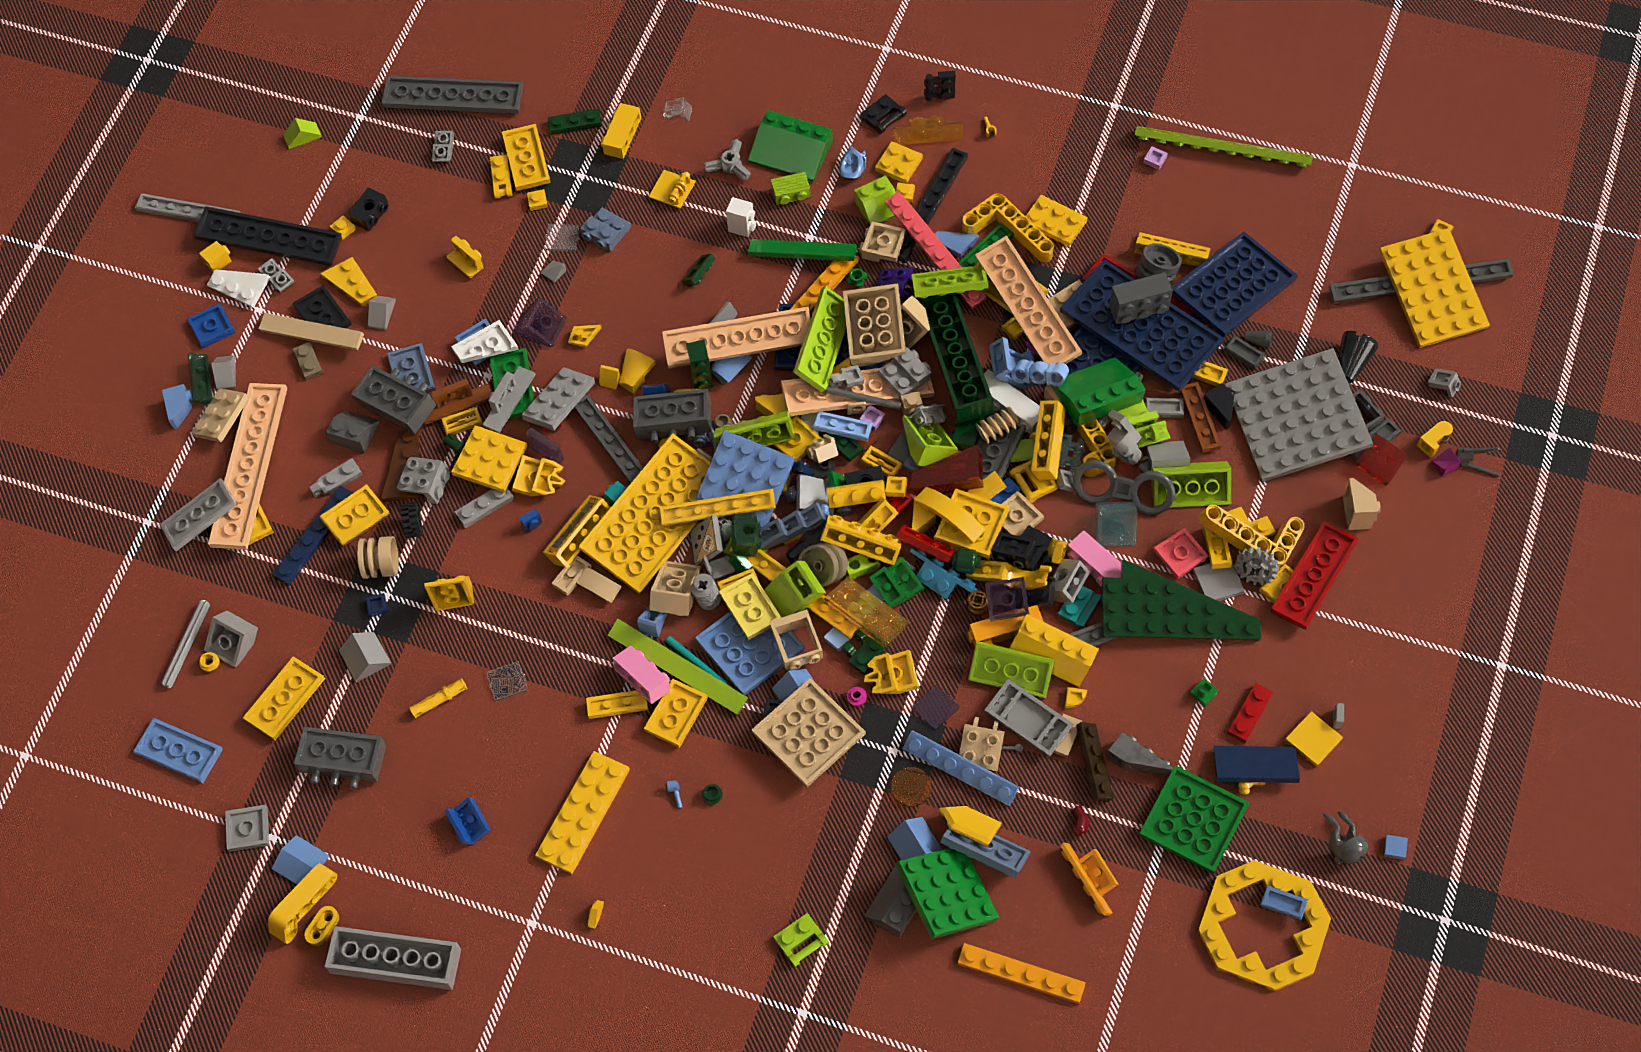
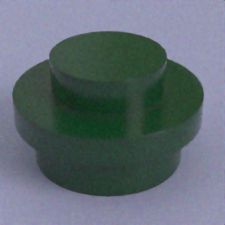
M715 784L707 785L702 791L703 800L708 804L718 803L722 799L721 788Z

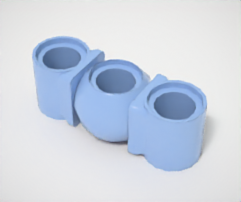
M1023 359L1017 363L1011 376L1017 383H1030L1032 381L1038 385L1047 383V385L1061 386L1069 373V368L1061 362L1056 364L1051 362L1048 365L1043 361L1034 363L1033 361Z

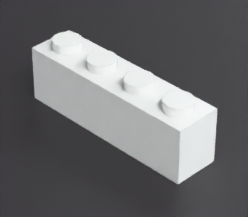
M988 369L984 376L993 398L995 411L1005 410L1007 412V407L1010 406L1017 416L1018 422L1026 425L1025 432L1029 434L1035 432L1040 406L1010 384L995 378L993 372Z

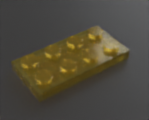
M847 577L823 601V603L884 648L909 624L907 619L850 577Z

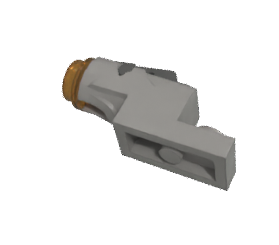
M1112 409L1108 414L1112 419L1111 424L1114 426L1108 435L1109 442L1113 447L1111 453L1129 466H1139L1143 462V453L1138 448L1137 442L1142 436L1124 415Z

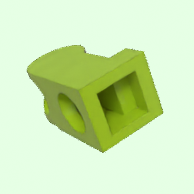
M859 554L847 559L848 568L844 577L849 584L858 577L877 571L881 565L877 559Z

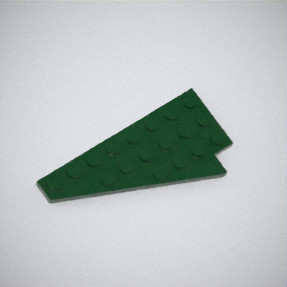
M1121 561V578H1102V637L1217 640L1261 639L1260 619L1129 561Z

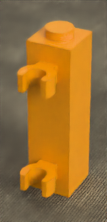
M1038 605L970 624L969 632H967L969 642L973 643L975 647L977 641L993 645L994 643L1014 638L1026 614L1043 622Z

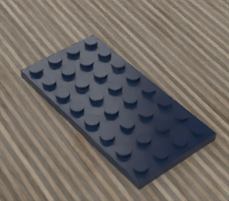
M1104 259L1060 307V312L1180 392L1224 342V338L1172 303H1170L1169 310L1162 314L1156 313L1143 319L1138 318L1128 323L1116 324L1109 308L1112 286L1135 279Z

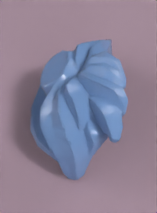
M849 146L848 151L840 161L839 171L841 176L857 178L866 169L865 151L860 153L852 146Z

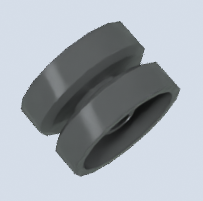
M1156 243L1149 244L1143 249L1135 273L1137 278L1141 279L1165 272L1170 285H1172L1176 278V273L1181 266L1182 259L1169 246Z

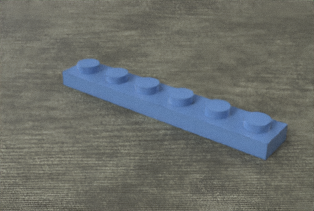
M914 730L910 732L903 747V750L1008 806L1012 804L1019 789V786Z

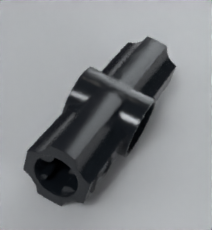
M826 521L822 522L814 530L806 531L800 538V541L785 553L791 564L798 561L799 555L805 548L824 542L821 540V535Z

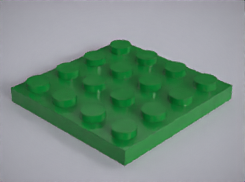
M1175 765L1139 836L1214 874L1250 802Z
M948 848L900 860L895 864L931 939L992 923L1000 918L970 858L965 854Z

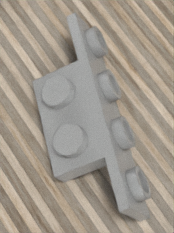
M519 366L514 374L507 371L504 377L500 378L496 390L489 396L491 412L483 423V427L497 433L501 432L536 374Z

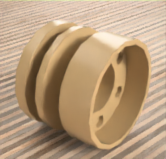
M394 536L380 537L378 546L374 538H369L368 542L365 538L359 539L357 562L363 579L369 578L370 574L372 578H377L379 569L383 577L397 576L399 558Z

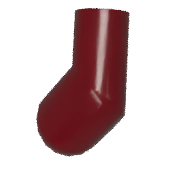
M1079 805L1072 810L1077 818L1076 826L1073 827V832L1076 836H1081L1082 833L1085 834L1090 822L1083 808Z

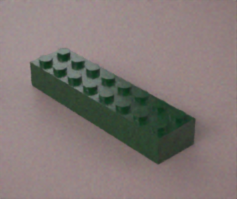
M947 293L944 296L932 295L927 298L918 299L926 310L930 327L928 335L958 423L995 413L993 398L956 294Z

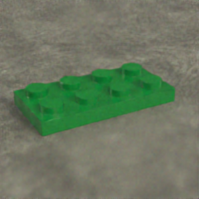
M526 348L490 356L495 390L500 378L504 377L507 371L514 374L519 366L530 370ZM532 381L509 419L522 417L523 412L534 401Z

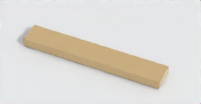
M264 313L259 326L261 332L357 351L364 336L361 331Z

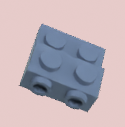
M602 207L594 217L590 216L580 230L582 237L586 241H591L597 244L599 248L611 252L629 231L631 223Z

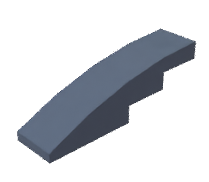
M815 502L801 512L796 510L783 519H774L748 535L747 540L763 551L812 529L826 521L820 504Z

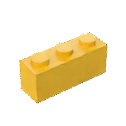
M620 103L618 108L614 110L613 120L608 124L606 136H603L601 140V146L605 155L624 159L641 120L639 107Z

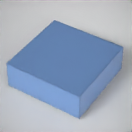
M1386 835L1384 856L1405 860L1408 838Z

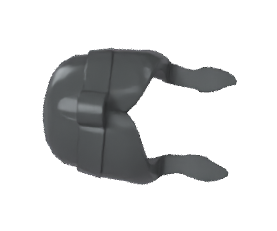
M1339 811L1337 813L1340 818L1350 826L1346 836L1341 840L1340 825L1334 817L1324 813L1325 819L1335 828L1328 844L1330 850L1335 855L1334 860L1339 865L1343 862L1354 864L1360 861L1368 851L1369 845L1367 840L1361 835L1356 836L1355 824L1345 813Z

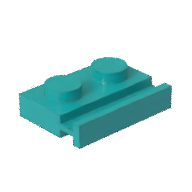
M1082 586L1073 603H1064L1058 613V617L1083 629L1100 602L1102 595H1097L1094 591Z

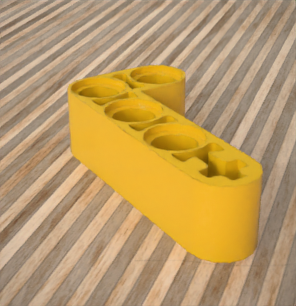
M1095 419L1077 426V431L1091 451L1090 454L1085 456L1083 463L1090 460H1100L1108 463L1113 468L1117 457L1111 453L1113 447L1098 420ZM1092 468L1083 474L1087 477H1095L1104 473V471Z
M321 863L317 864L271 912L268 918L269 933L285 944H289L297 934V923L333 886L338 876L337 873Z

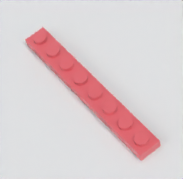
M900 191L885 200V205L939 270L962 268ZM970 290L958 293L971 309H974L986 300V296L982 291Z

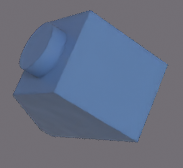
M184 384L162 390L168 420L174 430L179 428L192 409L191 401L194 400L191 390H187Z

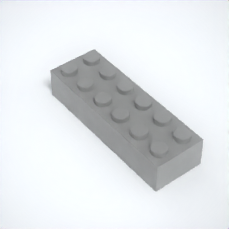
M335 926L325 968L330 974L453 990L461 948L457 942Z

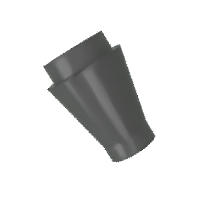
M1247 330L1245 341L1265 349L1266 347L1271 348L1274 334L1270 333L1269 330Z

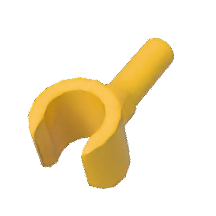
M984 117L986 137H989V131H992L994 136H996V127L990 125L988 118Z

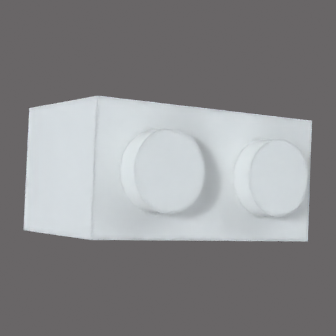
M732 197L726 210L728 232L749 237L751 231H754L756 227L753 203Z

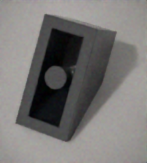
M1221 383L1205 393L1204 400L1208 410L1227 430L1232 419L1234 394L1229 387Z

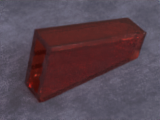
M978 445L913 471L912 480H909L910 490L914 491L915 495L918 496L925 487L934 489L942 494L954 492L955 488L962 491L984 488L983 454Z

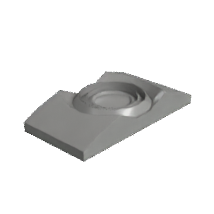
M1010 679L1005 682L985 709V712L996 721H999L1002 726L1016 733L1032 747L1049 757L1074 725Z

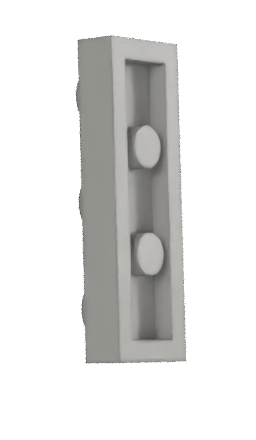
M508 488L505 493L491 489L456 510L455 514L466 529L514 500V497Z

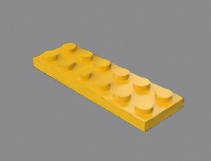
M593 751L535 854L536 858L572 875L630 768Z

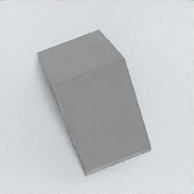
M377 296L369 301L368 328L386 331L396 302L395 298Z
M235 355L216 357L211 365L217 391L219 388H236Z

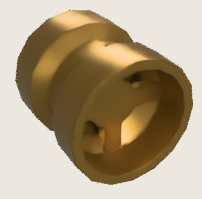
M974 591L968 599V610L974 616H983L988 607L987 595L982 591Z

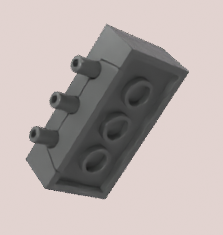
M372 365L351 395L362 407L416 434L437 405L431 396L425 392L428 385L422 382L419 388L411 385L414 381L412 376L408 375L404 381L397 378L400 373L397 368H394L389 374Z
M708 389L634 397L633 429L637 439H650L651 443L656 444L658 438L670 437L672 434L676 436L687 435L689 440H693L695 434L712 432L711 399Z
M304 727L294 765L299 772L312 774L310 782L313 784H317L320 775L331 776V786H337L339 778L351 779L349 787L357 789L359 780L378 782L387 745L382 736Z

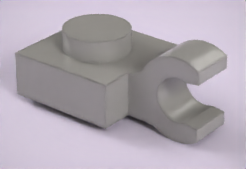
M855 365L842 368L840 374L832 375L830 377L832 381H829L830 387L838 388L845 384V387L849 388L864 384V377L859 366Z

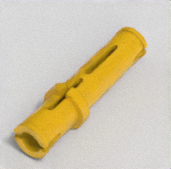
M460 678L447 687L443 686L435 694L409 708L416 719L439 704L452 700V697L468 688L463 679Z

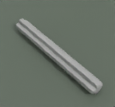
M205 600L199 601L161 681L162 686L166 688L173 686L210 607L209 602Z

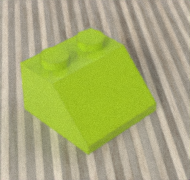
M886 175L854 190L855 203L869 225H871L872 221L883 223L895 217L885 205V200L896 193Z

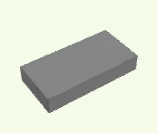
M1145 399L1147 410L1149 412L1157 411L1159 418L1184 417V399Z

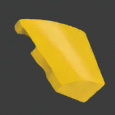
M628 348L619 385L635 394L645 382V376L656 364L655 360Z

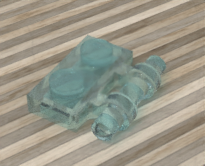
M1063 433L1058 470H1064L1065 465H1069V472L1074 474L1075 470L1081 465L1080 459L1085 451V440L1078 438L1077 443L1071 442L1073 435ZM1069 450L1074 452L1073 457H1068Z

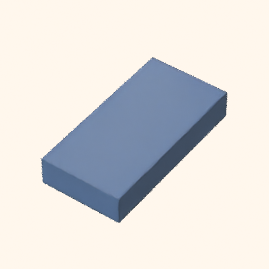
M1267 885L1260 905L1266 909L1302 920L1308 899Z

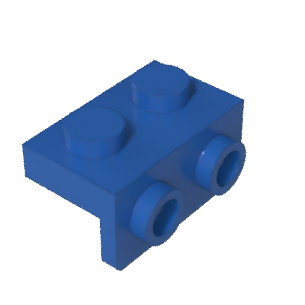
M473 797L466 798L454 809L447 808L445 810L448 822L454 827L458 840L463 844L474 845L491 831Z

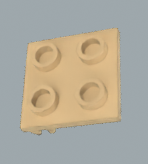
M975 717L973 725H964L959 755L987 770L998 771L1005 731L997 730L999 721L994 722L993 729L978 727L979 717Z

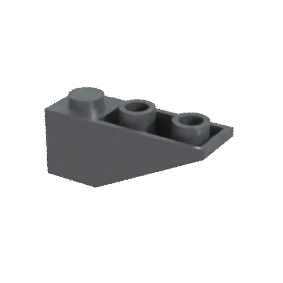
M1123 732L1108 750L1107 758L1123 769L1168 777L1173 769L1166 759H1160L1149 747H1143L1132 735H1126Z

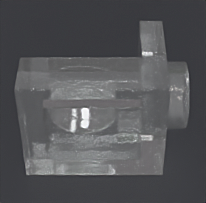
M684 97L665 102L663 116L666 119L682 116L685 121H690L692 106Z

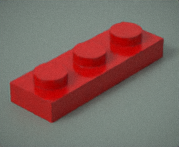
M906 525L901 527L896 536L902 543L913 545L919 551L929 553L942 562H949L956 551Z
M1255 683L1227 734L1246 743L1273 692Z

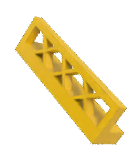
M1139 233L1134 252L1142 254L1143 249L1149 244H1163L1171 247L1180 255L1182 264L1198 267L1208 259L1210 248Z

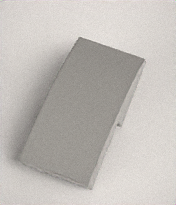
M435 131L432 162H450L454 141L453 131Z
M272 258L258 268L260 274L271 276L268 282L280 293L295 282Z

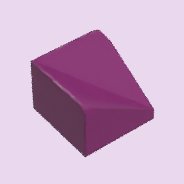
M1449 448L1432 460L1431 463L1443 477L1458 469L1461 461L1452 449Z

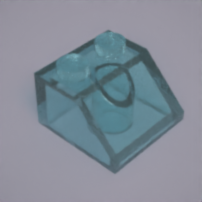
M1096 503L1097 542L1101 546L1136 545L1137 508L1135 503Z

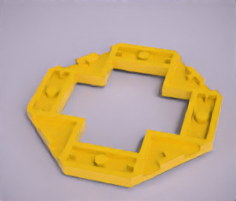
M1253 860L1216 877L1198 933L1217 970L1231 973L1240 979L1253 984L1257 983L1275 992L1313 975L1331 917L1311 881ZM1262 881L1266 887L1268 885L1308 899L1303 915L1310 928L1293 935V939L1302 955L1267 970L1256 951L1237 959L1219 925V922L1236 915L1228 896Z

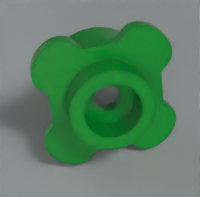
M858 268L852 269L850 276L847 278V283L862 287L864 279L867 278V273Z

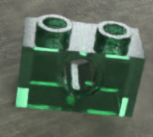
M734 513L730 526L732 553L735 556L756 557L758 549L760 550L762 546V539L759 538L761 526L760 523H757V515Z

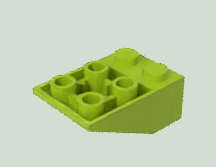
M805 561L794 562L764 589L781 618L803 611L826 594Z

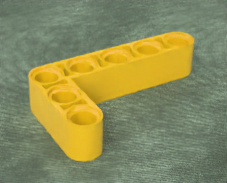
M993 194L963 216V233L977 234L997 220L1014 233V237L1040 262H1049L1053 257L1054 245L1052 241L1002 194Z
M1210 505L1199 514V521L1204 527L1239 550L1247 549L1249 551L1251 546L1254 550H1257V545L1261 547L1263 552L1267 549L1268 555L1274 554L1278 559L1277 566L1279 567L1287 561L1304 530L1303 521L1298 517H1292L1281 525L1272 542L1217 505Z

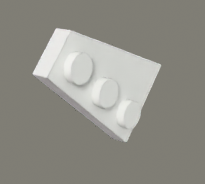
M215 269L207 286L254 308L271 276L268 274Z
M500 320L451 346L461 363L519 350L517 344Z

